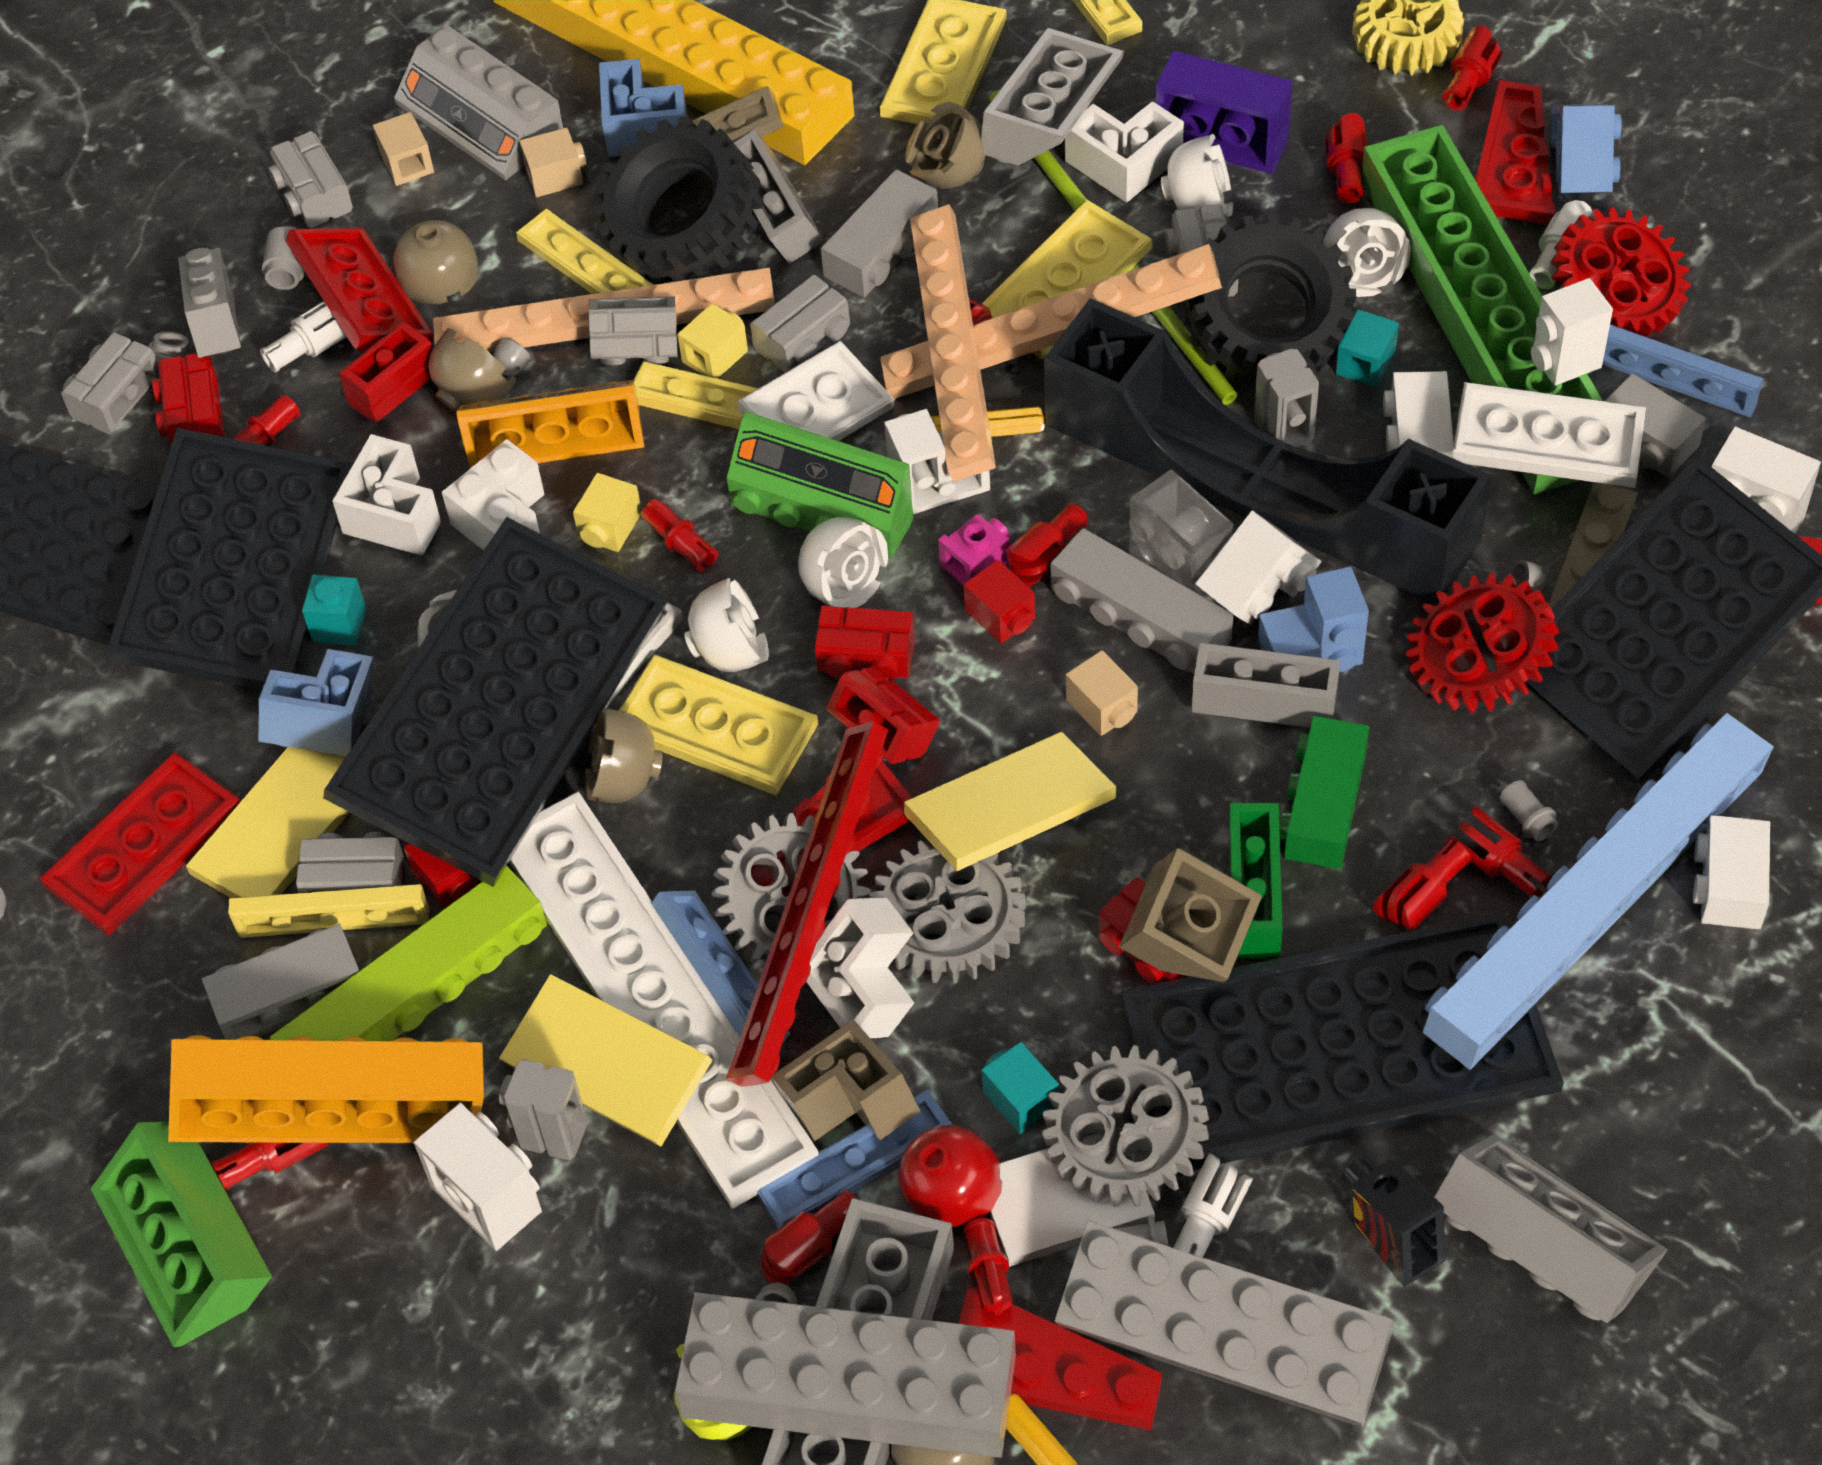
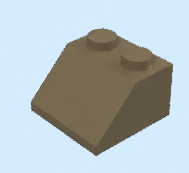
M1177 848L1154 864L1119 948L1160 971L1225 982L1229 978L1262 895Z

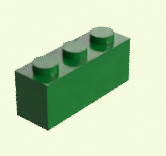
M1313 716L1310 733H1300L1296 760L1303 761L1301 772H1291L1287 799L1294 800L1292 812H1282L1279 825L1280 839L1286 840L1284 859L1342 869L1367 752L1370 726Z
M1230 803L1228 827L1229 877L1262 895L1236 959L1280 958L1283 930L1279 803Z

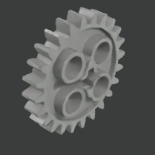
M789 813L784 819L783 826L780 827L777 819L772 815L765 820V832L754 822L747 828L750 840L740 834L732 840L739 853L725 850L720 856L730 868H718L714 872V877L725 882V886L715 888L711 892L713 897L725 899V904L718 908L714 914L719 917L729 916L731 922L722 930V933L725 935L737 931L740 938L734 948L739 950L747 944L752 946L753 950L750 961L753 963L763 954L769 955L776 933L771 932L766 927L764 916L766 911H776L781 915L783 914L789 896L784 897L782 889L787 885L790 889L792 888L799 868L797 865V855L805 850L814 824L813 816L809 815L800 827L797 826L794 814ZM779 851L785 856V871L776 856ZM858 851L846 854L839 875L841 883L838 891L831 898L829 904L831 916L829 921H826L825 929L847 899H860L870 894L869 888L857 886V880L868 873L867 869H853L851 865L860 853ZM760 864L769 869L772 874L771 886L763 887L753 881L751 877L752 865Z
M919 841L917 855L913 856L905 849L900 850L902 864L899 865L895 862L887 861V876L877 875L875 877L877 891L870 892L869 898H887L914 932L895 957L898 970L912 963L913 978L917 979L926 969L931 971L933 983L938 982L942 972H949L950 979L955 984L959 979V971L966 970L973 980L977 979L978 965L982 964L991 971L995 970L994 954L1008 959L1010 957L1008 943L1019 944L1020 942L1019 928L1025 927V912L1022 911L1026 909L1025 894L1021 893L1020 877H1012V864L1007 862L998 865V853L956 871L936 848L929 850L925 843ZM957 880L970 881L965 885H957L953 883ZM914 895H921L925 897L921 900L916 901L907 899ZM977 918L987 920L983 924H973L969 921ZM929 934H939L942 936L935 940L924 938Z
M1133 1045L1128 1058H1121L1117 1046H1113L1110 1060L1104 1061L1095 1051L1092 1053L1094 1066L1086 1068L1083 1064L1076 1061L1074 1063L1077 1073L1076 1079L1061 1075L1059 1081L1065 1093L1050 1092L1048 1097L1051 1106L1055 1109L1043 1111L1045 1124L1050 1127L1042 1131L1046 1145L1051 1146L1047 1150L1051 1163H1060L1057 1167L1060 1178L1065 1180L1073 1177L1072 1185L1076 1193L1082 1192L1090 1185V1194L1093 1202L1096 1203L1103 1197L1105 1192L1110 1193L1114 1207L1119 1206L1123 1194H1130L1135 1207L1140 1206L1141 1192L1148 1191L1158 1201L1160 1200L1158 1186L1163 1183L1175 1191L1178 1190L1179 1187L1175 1174L1179 1172L1192 1176L1194 1172L1188 1158L1203 1159L1202 1145L1198 1142L1209 1140L1207 1126L1201 1124L1209 1120L1207 1108L1200 1105L1204 1101L1201 1088H1191L1193 1085L1191 1073L1186 1071L1177 1075L1179 1070L1177 1061L1174 1058L1160 1066L1159 1052L1155 1049L1148 1055L1146 1060L1141 1059L1138 1046ZM1139 1088H1145L1138 1096L1136 1102H1134V1097L1136 1095L1137 1090ZM1111 1090L1124 1092L1121 1097L1113 1101L1101 1099L1106 1092ZM1158 1106L1170 1108V1111L1162 1117L1156 1118L1147 1115L1150 1110ZM1131 1114L1133 1116L1134 1124L1129 1123L1131 1119ZM1117 1126L1123 1128L1120 1133L1121 1136H1119ZM1097 1133L1104 1136L1100 1142L1094 1145H1084L1081 1143L1084 1137L1089 1134ZM1116 1149L1117 1155L1113 1163L1107 1164L1106 1162L1112 1157ZM1147 1150L1151 1152L1150 1156L1144 1161L1133 1162L1128 1160L1130 1154L1135 1151Z

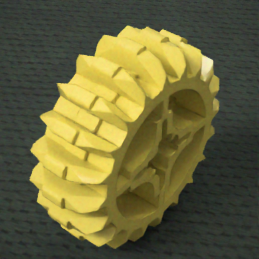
M1361 0L1360 4L1357 5V10L1354 12L1352 33L1358 47V52L1364 53L1368 63L1377 61L1379 70L1390 67L1395 75L1400 70H1407L1412 76L1415 70L1421 69L1428 74L1432 65L1442 68L1446 59H1453L1454 53L1462 41L1463 12L1460 11L1457 0Z

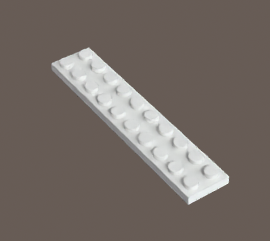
M577 792L541 811L509 863L519 879L541 901L546 921L596 998L705 1053L712 1059L711 1064L676 1123L731 1209L758 1195L757 1191L763 1186L818 1156L817 1148L771 1079L769 1083L740 1087L726 1079L740 1037L654 909L651 899L581 794Z

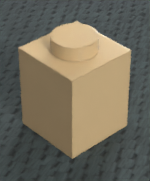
M411 112L372 125L379 153L396 186L434 173L428 144Z
M567 127L520 140L525 169L536 197L583 185L581 167L587 166L586 157L581 142L573 143Z
M1102 650L1066 674V701L1100 736H1103L1114 727L1121 728L1125 726L1137 713L1138 686Z

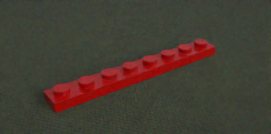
M875 721L851 727L845 731L726 1077L727 1080L740 1087L769 1083L770 1078L779 1067V1052L785 1034L794 1022L796 1015L794 1008L801 987L810 975L811 965L809 963L814 948L825 931V916L831 898L839 889L841 883L839 875L846 854H848L855 842L854 830L859 815L868 803L870 797L868 789L874 771L884 756L883 745L888 729Z

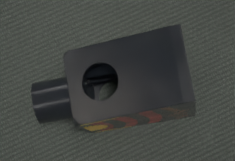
M1358 1159L1344 1170L1342 1181L1351 1190L1353 1222L1356 1228L1404 1288L1446 1261L1444 1206L1398 1162L1388 1160L1373 1169L1365 1159Z

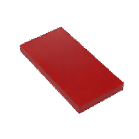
M363 228L289 229L285 240L356 351L369 349L382 337L387 336L401 322H406L428 338L431 343L433 342L434 334Z
M174 752L39 879L44 888L109 937L209 840L241 801L230 791Z

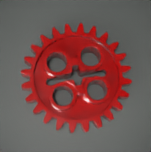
M1610 207L1604 216L1598 209H1594L1589 217L1583 214L1580 215L1574 224H1570L1554 247L1557 253L1552 258L1550 264L1558 268L1551 276L1552 280L1563 282V285L1559 288L1562 289L1590 278L1613 308L1610 325L1636 334L1639 332L1641 336L1647 338L1654 330L1660 333L1681 312L1680 309L1688 300L1684 294L1691 287V283L1683 279L1690 271L1689 267L1677 264L1685 255L1684 252L1671 251L1670 249L1675 238L1662 239L1659 236L1663 228L1662 225H1658L1652 230L1648 228V216L1646 215L1638 222L1633 221L1630 209H1627L1621 218L1618 217L1614 207Z
M1490 573L1485 584H1480L1477 577L1472 575L1469 587L1463 589L1460 583L1455 581L1453 582V594L1448 596L1444 592L1438 591L1436 594L1440 603L1437 606L1431 604H1424L1422 606L1428 617L1426 619H1413L1412 622L1418 633L1407 635V640L1412 648L1406 651V656L1411 663L1409 669L1425 695L1430 693L1438 705L1446 700L1451 710L1455 711L1464 702L1469 713H1474L1478 703L1484 702L1487 709L1493 711L1495 699L1501 697L1507 705L1512 704L1511 692L1517 690L1527 695L1529 692L1525 682L1528 679L1541 682L1543 678L1538 667H1552L1553 665L1548 652L1558 650V645L1554 638L1559 633V629L1554 621L1555 616L1539 590L1533 592L1529 582L1526 580L1517 586L1513 576L1508 575L1499 584L1495 574ZM1471 613L1474 614L1498 666L1494 672L1490 671L1467 621V616Z

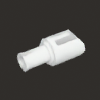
M1574 200L1563 205L1561 211L1553 216L1541 236L1539 248L1542 254L1530 271V276L1537 287L1550 289L1555 285L1556 281L1552 280L1551 276L1558 267L1550 264L1552 258L1557 253L1554 247L1570 224H1574L1580 215L1583 214L1589 217L1592 213L1591 207L1584 201Z
M323 301L292 320L290 332L267 347L261 348L260 354L266 365L271 368V371L276 373L280 368L304 353L308 356L316 357L347 336Z
M1208 1154L1181 1208L1184 1213L1183 1216L1187 1221L1173 1248L1203 1257L1214 1234L1220 1235V1233L1228 1231L1253 1178L1243 1174L1235 1182L1238 1171L1229 1164H1225L1214 1177L1220 1165V1159L1212 1154Z

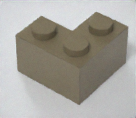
M854 1019L772 1076L781 1096L801 1126L814 1141L855 1113L880 1141L921 1112L902 1073Z

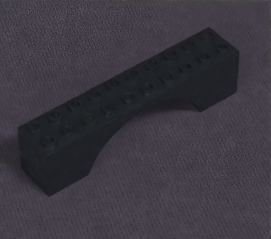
M1090 298L1044 357L1046 426L1242 516L1247 517L1251 511H1254L1291 538L1438 605L1440 603L1436 593L1438 591L1445 594L1448 593L1453 582L1456 581L1481 543L1492 475L1411 439H1407L1402 445L1390 452L1366 458L1332 457L1285 443L1239 417L1208 391L1184 363L1175 349L1168 332Z

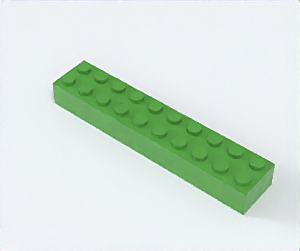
M1440 125L1364 147L1362 185L1375 208L1389 214L1404 229L1411 245L1408 268L1471 382L1603 401L1587 373L1554 386L1546 373L1536 368L1532 360L1531 348L1534 346L1537 329L1536 319L1539 317L1542 295L1445 127ZM1522 472L1533 494L1580 481Z

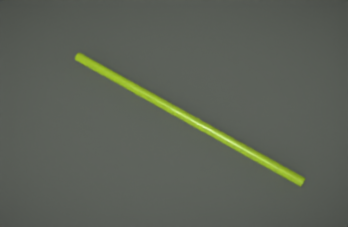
M996 90L990 95V102H992L1000 90ZM1049 150L1034 157L1066 201L1076 211L1087 199ZM1136 264L1130 271L1140 267ZM1167 306L1152 311L1224 405L1232 403L1237 397V392L1215 364L1209 366L1203 361L1206 352L1201 346L1193 347L1189 340L1191 333L1172 308Z

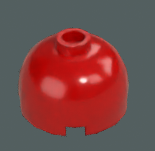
M939 1125L921 1132L909 1143L899 1163L898 1182L905 1203L915 1214L952 1223V1227L962 1224L966 1226L972 1220L983 1218L993 1209L1002 1190L999 1167L1001 1164L998 1155L976 1132L960 1125Z

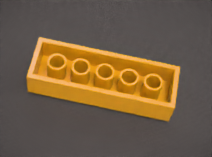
M201 1035L189 1036L185 1039H172L168 1142L414 1143L460 1102L473 1115H476L479 1111L481 1112L484 1098L482 1042H468L460 1038H450L442 1042H418L412 1038H397L392 1041H366L359 1037H348L340 1041H315L310 1037L303 1036L294 1037L289 1040H263L256 1036H244L236 1040H212Z

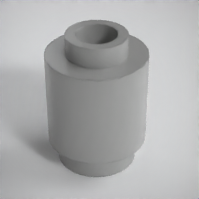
M291 226L277 227L268 233L262 264V271L266 282L270 286L281 290H289L296 287L305 273L285 241L289 229H296Z

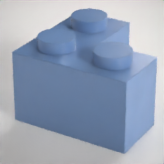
M640 59L599 63L601 116L608 157L621 156L617 149L623 143L629 148L637 143L639 140L636 132L644 128L648 134H652L658 131V121L666 119L672 127H676L680 117H687L683 84L644 88Z
M1551 105L1550 147L1556 148L1555 191L1560 193L1613 192V182H1619L1620 158L1613 157L1614 140L1620 139L1622 125L1621 115L1615 114V105Z
M1351 566L1306 577L1304 604L1260 614L1258 628V644L1260 649L1263 651L1341 660L1339 672L1347 671L1356 665L1363 664L1369 609Z
M327 649L317 677L270 670L259 697L258 742L347 756L357 741L372 699L373 656Z

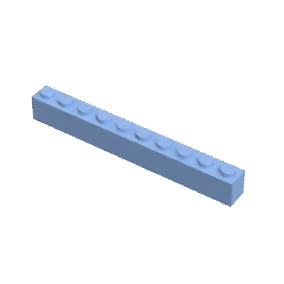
M1728 713L1714 726H1711L1709 723L1705 724L1693 738L1690 745L1692 748L1686 754L1678 751L1665 766L1662 773L1664 776L1658 782L1650 779L1641 788L1634 800L1636 804L1629 811L1621 808L1616 812L1606 826L1605 831L1607 833L1600 840L1593 836L1586 842L1576 857L1578 862L1571 869L1563 866L1555 873L1548 883L1547 889L1549 891L1541 899L1534 895L1525 903L1518 913L1517 919L1519 921L1512 928H1508L1506 925L1502 926L1487 945L1488 951L1480 959L1472 956L1462 966L1456 976L1458 981L1449 990L1443 986L1436 991L1425 1007L1429 1015L1423 1033L1471 1070L1694 843L1697 833H1703L1707 829L1710 816H1720L1762 773L1774 747Z

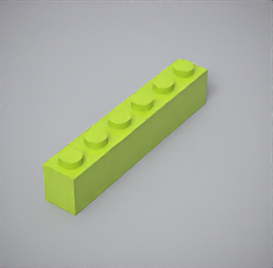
M506 866L494 887L481 882L270 1036V1040H289L300 1036L310 1037L315 1041H340L348 1037H359L366 1041L394 1040L403 1032L417 1028L423 1022L426 1015L444 1002L456 999L463 992L465 986L480 975L495 970L503 959L519 946L527 945L534 941L542 929L547 926L541 901Z

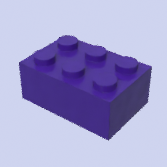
M1173 51L1156 84V104L1184 121L1183 143L1214 134L1216 138L1211 146L1220 145L1225 162L1273 174L1289 140L1293 81Z

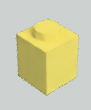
M713 303L677 334L682 362L701 375L718 379L748 351L743 321L735 313L726 312Z
M597 473L573 511L579 539L595 548L604 547L619 552L642 512L637 486Z

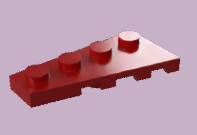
M1499 80L1475 181L1496 217L1548 225L1555 215V206L1552 203L1551 195L1552 181L1548 169L1549 155L1548 146L1545 143V121L1541 86Z
M883 761L874 771L868 789L870 797L867 805L859 815L854 830L855 842L849 852H859L910 821L904 814V802L912 799V797ZM830 775L825 779L826 785L810 800L805 798L793 809L797 826L801 827L809 815L813 816L815 821ZM779 851L776 856L785 871V856ZM804 852L798 853L797 855L798 866L800 865ZM760 864L752 865L751 877L753 881L763 887L771 886L772 874L769 869ZM788 885L782 889L783 896L791 891Z
M968 1284L958 1324L1015 1331L1016 1360L1011 1394L1019 1395L1027 1405L1152 1430L1162 1384V1373L1013 1304L1010 1308L1003 1310L1001 1315H993L992 1312L984 1311L978 1288Z

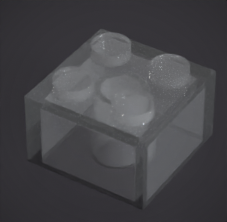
M1171 469L1130 498L1129 553L1131 556L1205 597L1208 594L1198 587L1196 582L1233 536V523Z

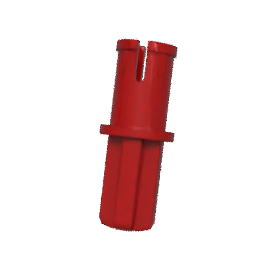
M282 394L258 417L251 416L247 421L248 426L233 439L271 446L276 441L275 436L301 415L299 414L300 410L291 398Z
M653 499L648 502L641 512L642 518L665 539V546L669 550H676L698 572H704L705 567L709 569L715 563L718 551L694 530V524L690 520H682L662 501Z
M979 1218L972 1220L964 1227V1237L967 1241L971 1258L968 1264V1272L970 1277L976 1281L983 1310L992 1312L993 1315H1001L1003 1310L1010 1308L1013 1302L1006 1276L1009 1262L1007 1256L1000 1251L995 1223L990 1219Z

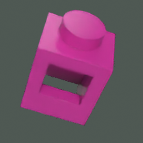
M976 514L949 537L944 534L938 539L940 567L961 584H964L996 560L1005 565L1008 562L1006 549L1010 546L1008 530L998 519L992 518L987 522L979 514Z

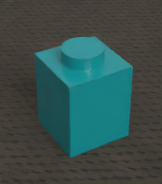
M1358 309L1339 345L1336 375L1377 388L1396 351L1399 322Z
M313 574L302 609L312 642L357 646L367 611L357 578Z
M1022 1042L1009 1051L1000 1050L995 1053L982 1069L984 1095L1020 1135L1044 1118L1043 1111L1055 1109L1051 1106L1048 1095L1050 1092L1059 1093V1083Z

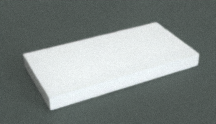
M1464 382L1452 458L1471 465L1635 488L1646 407Z

